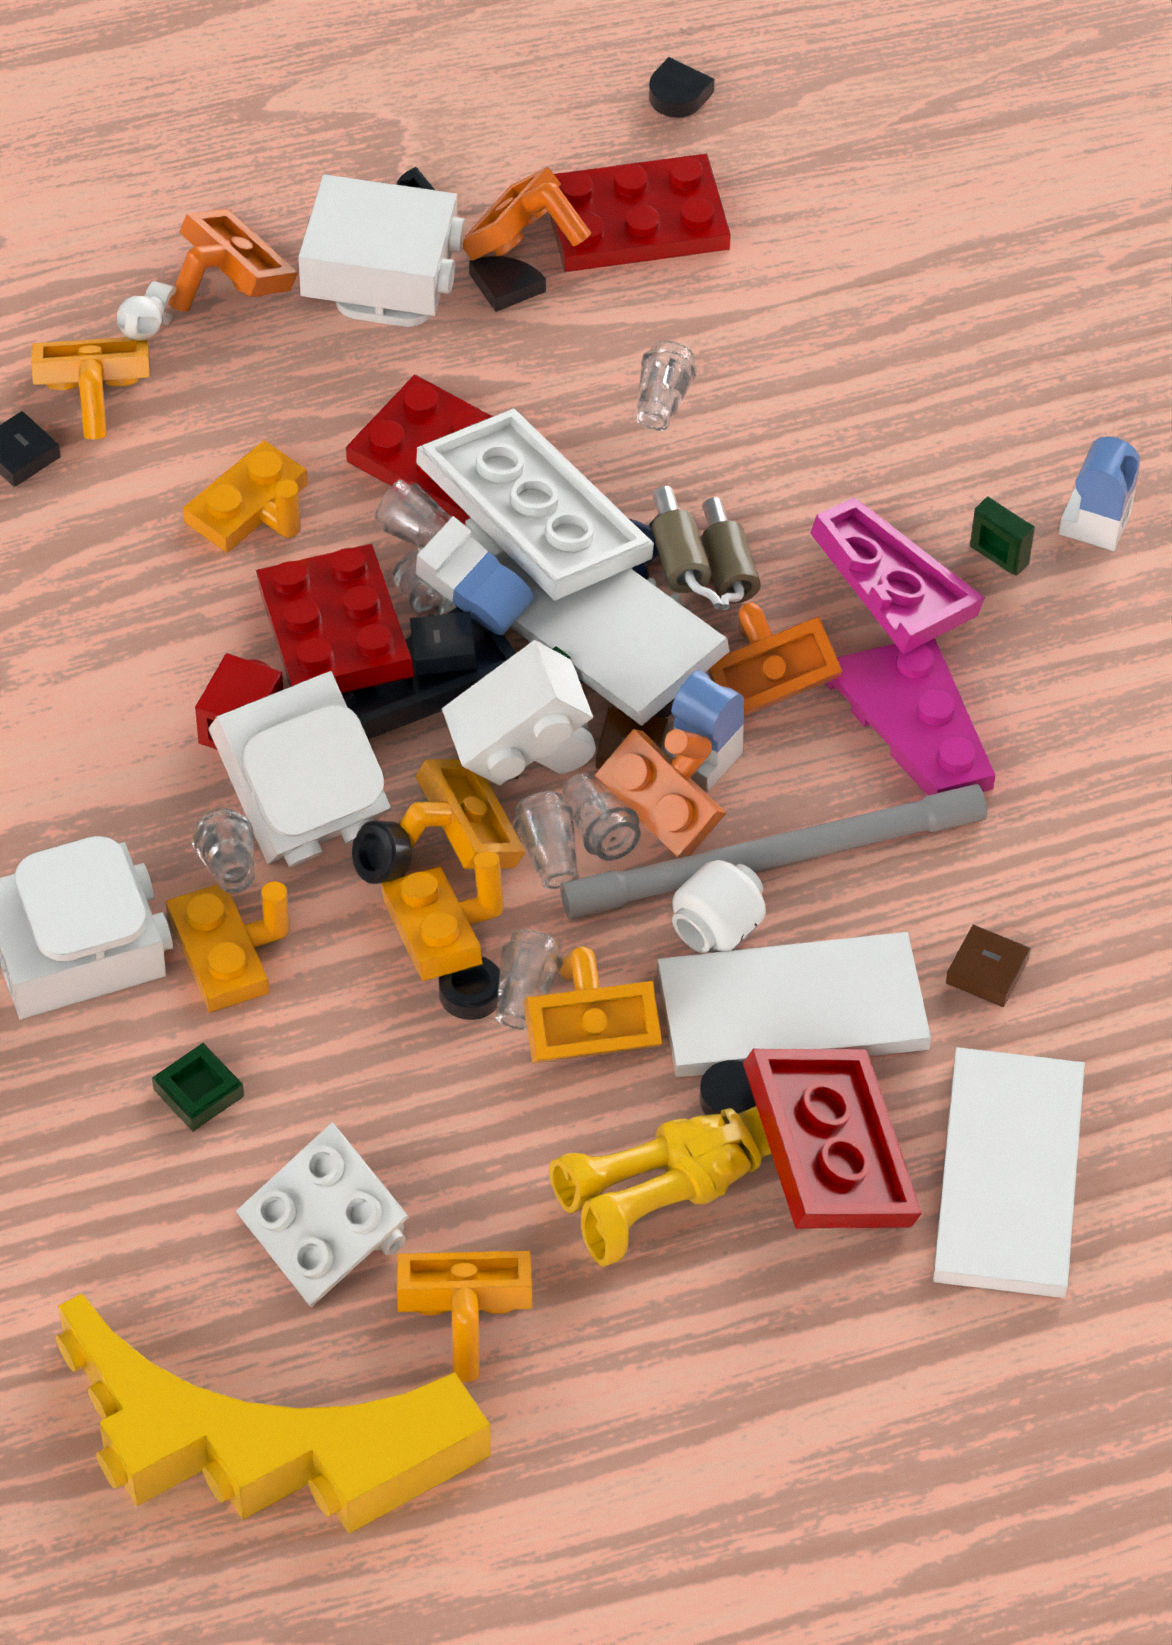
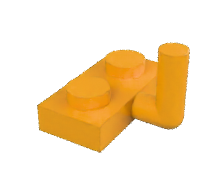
M127 337L32 343L31 368L33 385L46 384L48 388L53 390H68L79 386L84 438L91 440L104 438L107 436L102 381L110 386H128L138 382L139 378H150L148 339L133 341Z
M263 440L183 507L184 523L226 553L262 523L285 538H293L298 535L301 529L299 492L308 485L307 469L266 440Z
M425 759L415 777L428 802L413 803L399 822V825L409 836L411 849L426 827H442L464 869H475L474 857L483 851H492L499 856L500 869L516 868L526 851L487 779L462 767L460 759Z
M483 851L474 857L478 897L458 902L441 866L381 883L384 904L422 982L483 964L481 946L470 925L494 919L503 912L504 900L499 856L495 852Z
M271 881L263 886L261 891L263 919L245 925L226 882L165 901L167 916L209 1013L269 994L268 978L255 948L283 939L289 932L287 889L283 883Z
M586 946L575 948L559 963L561 976L567 980H573L575 991L531 996L523 1000L532 1064L656 1048L662 1045L653 981L600 988L595 953Z
M530 1251L398 1253L397 1311L417 1312L428 1316L451 1311L453 1373H456L461 1382H472L478 1379L480 1376L479 1310L492 1314H504L516 1309H532Z

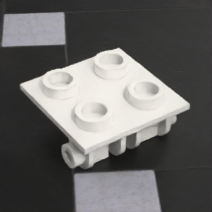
M334 1123L328 1125L236 1210L240 1218L311 1307L373 1250H382L385 1255H391L401 1249L406 1242V1237L402 1233L404 1230L403 1223L409 1218L407 1213Z

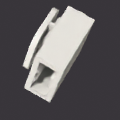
M323 174L298 257L300 295L336 301V306L343 315L356 320L403 327L423 324L431 316H435L441 293H451L455 274V260H450L452 252L461 253L463 249L466 219L457 217V194Z
M332 671L219 715L208 728L267 865L285 858L288 867L306 862L323 853L320 843L342 835L345 844L351 843L365 823L380 819L391 809L383 790L384 777L359 718L352 710L347 708Z
M93 836L39 851L24 858L19 863L15 874L0 878V966L19 1020L166 977L164 951L173 949L170 930L163 912L152 915L147 901L154 899V892L147 868L144 863L133 865L125 842L118 844L107 837Z

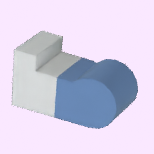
M1110 436L1100 437L1093 441L1076 478V487L1061 518L1060 535L1115 552L1132 512L1140 466L1139 454L1128 442Z
M453 516L417 555L415 574L462 611H470L471 618L496 635H503L534 601L535 596L530 587L516 573L500 564L494 555L471 537L472 531Z
M697 670L680 687L674 699L671 712L672 716L675 717L674 729L706 736L712 743L711 754L691 777L707 793L743 754L744 697L731 688L718 685L710 680L708 674ZM667 749L664 750L672 760L677 756L670 753Z

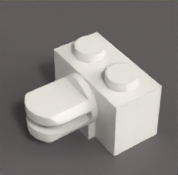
M533 640L442 708L462 767L499 786L507 780L520 775L525 767L533 761L559 774H564L585 765L596 751L594 739L587 723L593 718L572 660L536 640Z

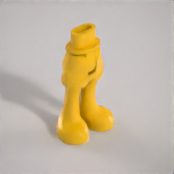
M752 1107L738 1114L732 1108L721 1110L720 1114L699 1115L691 1119H676L663 1123L657 1128L656 1139L628 1150L604 1156L566 1153L550 1162L549 1177L555 1196L563 1209L570 1214L582 1210L581 1230L586 1247L594 1261L600 1266L606 1267L619 1262L626 1255L629 1245V1229L638 1219L656 1209L687 1199L694 1204H707L725 1195L726 1190L732 1183L740 1179L748 1171L754 1172L760 1168L761 1158L770 1155L771 1151L757 1107ZM659 1168H664L666 1171L664 1174L631 1188L601 1194L616 1183Z

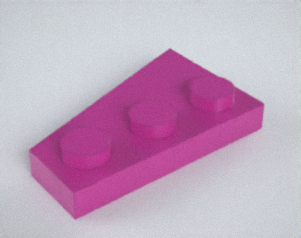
M855 497L816 515L810 534L903 654L978 616L985 597Z
M935 638L905 654L900 651L896 644H891L837 657L843 671L842 676L824 684L830 690L836 688L852 705L851 713L864 727L868 725L873 727L891 747L890 755L927 795L978 784L983 792L994 789L996 775Z

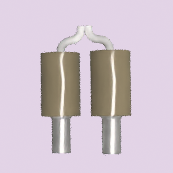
M669 486L656 489L653 497L659 516L653 521L651 530L663 567V575L671 590L678 593L696 592L710 599L714 608H721L722 610H727L730 607L729 603H741L754 597L761 588V582L744 529L739 523L728 521L721 499L713 497L703 502L702 508L708 528L703 531L700 537L694 516L691 512L679 509L673 489ZM711 576L713 587L717 594L711 589L704 587L709 582Z

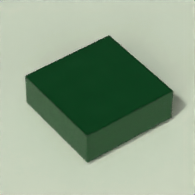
M987 496L975 508L970 546L1012 575L1017 576L1029 565L1035 526Z
M204 1042L152 1077L153 1090L192 1132L244 1097L243 1084Z

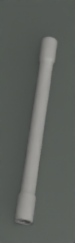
M978 784L928 795L916 802L626 871H609L562 882L560 884L561 898L568 919H574L620 908L631 901L677 891L701 867L710 861L722 860L734 866L743 864L753 872L919 832H937L987 819L986 800Z

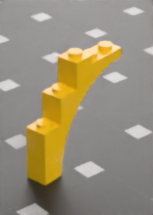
M83 1293L58 1305L62 1332L55 1336L56 1343L69 1368L73 1372L83 1368L93 1385L87 1388L97 1413L102 1419L99 1425L103 1449L96 1452L98 1463L110 1485L114 1489L124 1485L136 1506L203 1471L206 1482L216 1499L220 1503L230 1499L242 1520L309 1484L311 1493L324 1515L329 1517L336 1513L350 1534L491 1456L490 1423L455 1372L410 1392L357 1405L293 1408L245 1402L197 1387L150 1362L111 1330Z

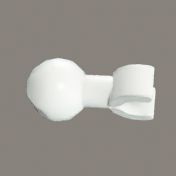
M153 281L148 286L145 296H132L125 299L120 304L117 312V327L122 334L133 341H143L152 338L158 332L161 324L169 325L173 319V314L164 312V309L167 307L171 296L175 295L177 288Z

